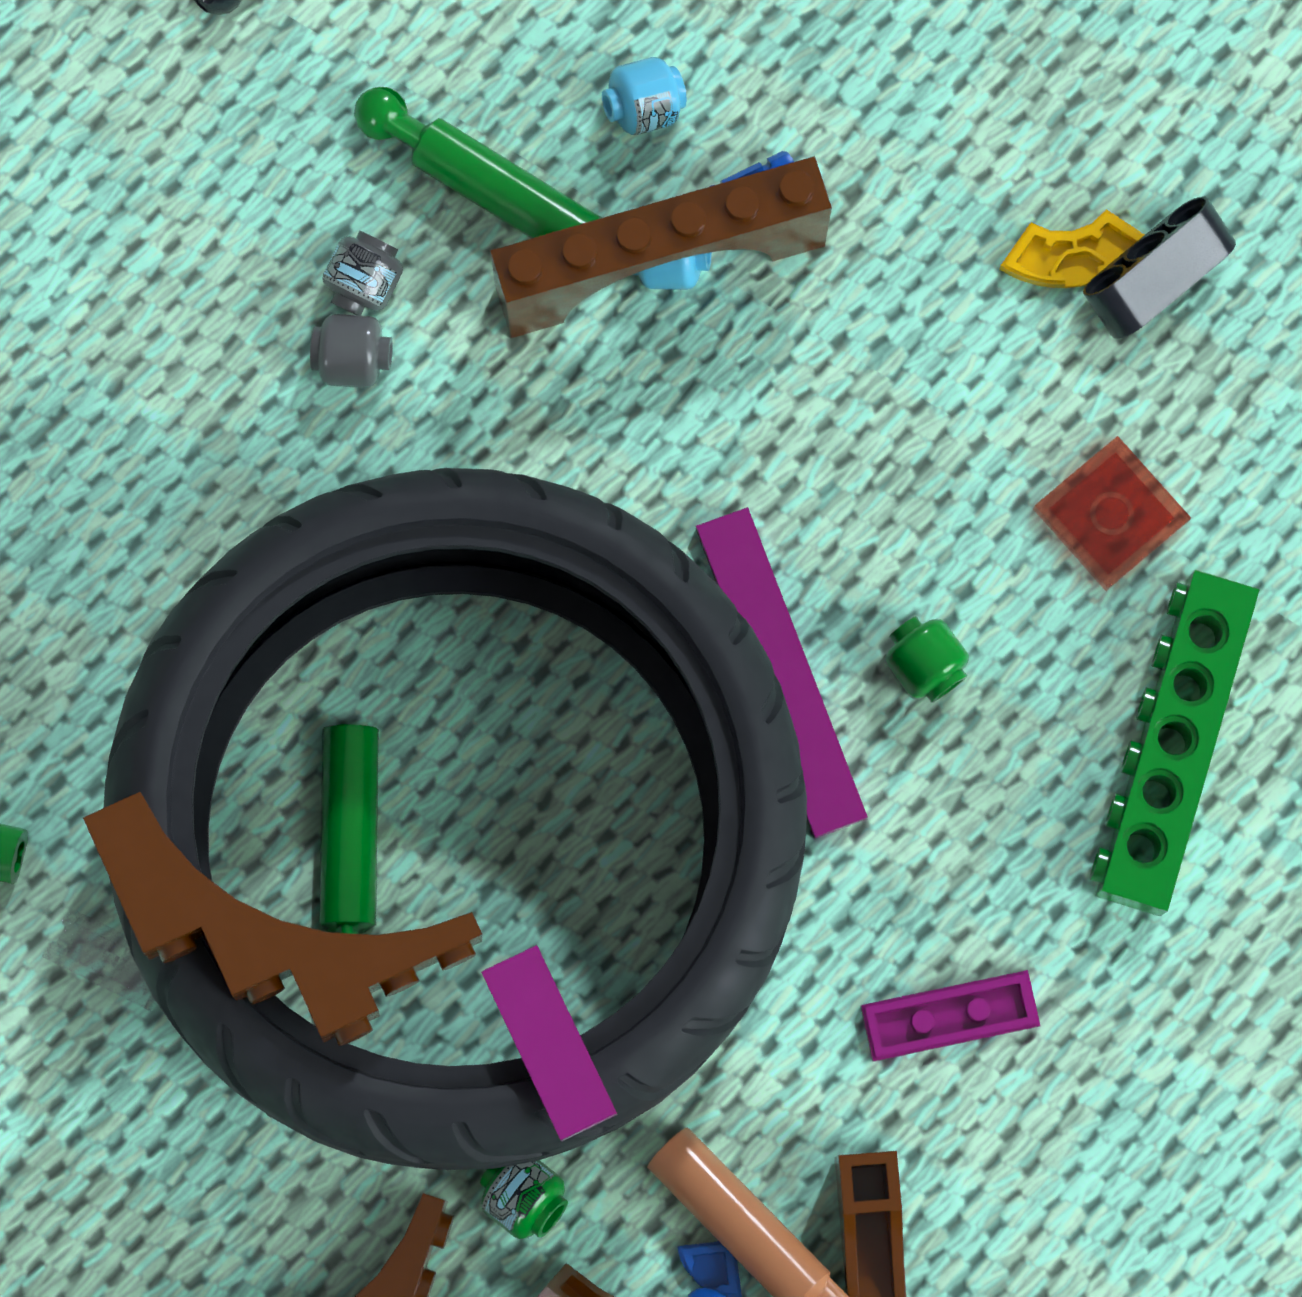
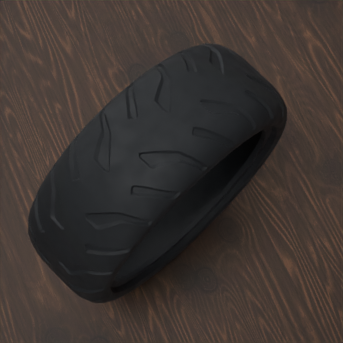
M439 468L432 471L417 470L347 485L332 492L318 495L274 517L263 527L257 529L230 549L193 585L172 609L149 643L140 667L125 696L109 755L103 808L141 792L167 837L199 872L212 881L209 863L211 802L219 767L231 736L246 709L264 684L289 658L310 641L337 624L370 609L400 600L430 595L453 594L490 596L525 603L556 614L587 630L610 646L640 674L656 693L673 719L686 746L696 776L703 819L704 844L701 876L695 904L680 943L665 965L636 996L616 1013L580 1035L617 1115L561 1142L522 1058L482 1065L445 1066L413 1063L381 1056L348 1043L339 1046L335 1037L323 1043L317 1027L290 1009L276 995L256 1004H250L248 997L236 1001L230 992L205 935L194 939L197 948L183 957L167 963H163L160 956L148 960L139 945L111 880L110 884L116 910L131 955L153 998L173 1027L202 1062L241 1097L262 1110L267 1116L307 1138L359 1158L391 1165L436 1170L494 1169L542 1160L575 1149L617 1130L668 1097L695 1074L730 1035L767 979L782 945L787 925L791 918L804 860L807 795L798 738L780 682L774 674L768 655L753 628L737 611L734 604L719 585L680 548L667 541L666 537L659 531L615 505L604 503L597 497L567 486L527 475L505 473L492 469Z

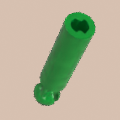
M387 87L369 89L360 95L355 104L354 117L357 126L367 137L376 140H386L395 137L412 148L413 166L531 239L602 218L445 120L438 118L428 125H424L408 115L405 99L394 89Z
M341 724L327 726L322 729L319 925L332 933L362 934L376 926L379 729L367 725Z

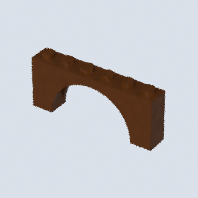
M815 156L490 250L495 287L511 338L562 324L566 316L576 305L595 292L623 278L667 262L710 252L742 249L764 252L774 262L825 247L832 207Z

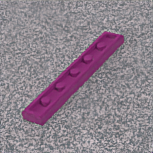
M746 507L697 525L696 532L716 583L731 600L737 611L753 628L772 663L774 674L780 682L799 742L801 766L807 795V821L814 839L867 820V813L749 508Z

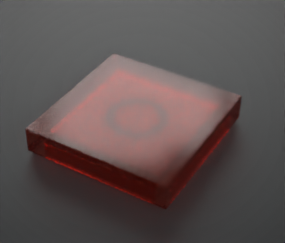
M1119 436L1115 437L1041 499L1033 508L1105 591H1108L1191 520L1188 513Z

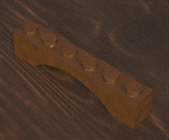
M897 1151L838 1155L834 1158L846 1294L849 1297H906L902 1203Z

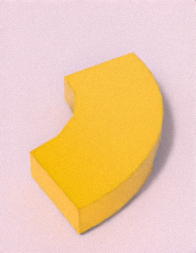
M1107 209L1093 223L1073 231H1051L1030 223L1000 265L999 270L1016 279L1037 286L1050 288L1086 286L1093 277L1145 234Z

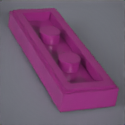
M533 946L481 971L561 1142L616 1116L617 1112L538 946Z
M1028 970L860 1006L872 1062L1041 1026Z

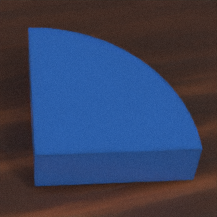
M719 1241L677 1246L684 1268L699 1286L716 1290L728 1297H742L738 1261Z

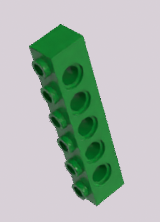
M1198 570L1192 572L1186 580V584L1176 582L1167 608V614L1176 617L1170 637L1161 634L1151 665L1161 669L1155 690L1145 688L1136 715L1137 720L1145 722L1139 743L1132 740L1129 742L1121 767V773L1130 775L1124 796L1114 795L1105 822V826L1114 829L1108 850L1099 847L1091 869L1090 880L1099 883L1095 897L1156 916H1162L1168 912L1260 589ZM1199 623L1208 626L1215 636L1214 647L1201 648L1195 645L1189 636L1190 625ZM1188 676L1194 679L1200 689L1199 700L1186 701L1181 699L1174 690L1175 677ZM1170 728L1178 731L1185 742L1184 752L1179 755L1165 752L1158 741L1160 730ZM1155 781L1166 787L1170 796V801L1166 808H1154L1145 801L1143 786L1146 782ZM1143 835L1152 842L1154 857L1151 862H1138L1130 856L1127 849L1129 836Z

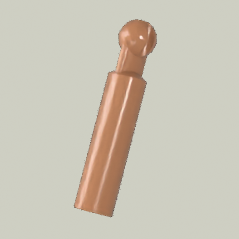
M688 1127L673 1136L649 1162L647 1168L773 1297H849L830 1278L831 1272Z

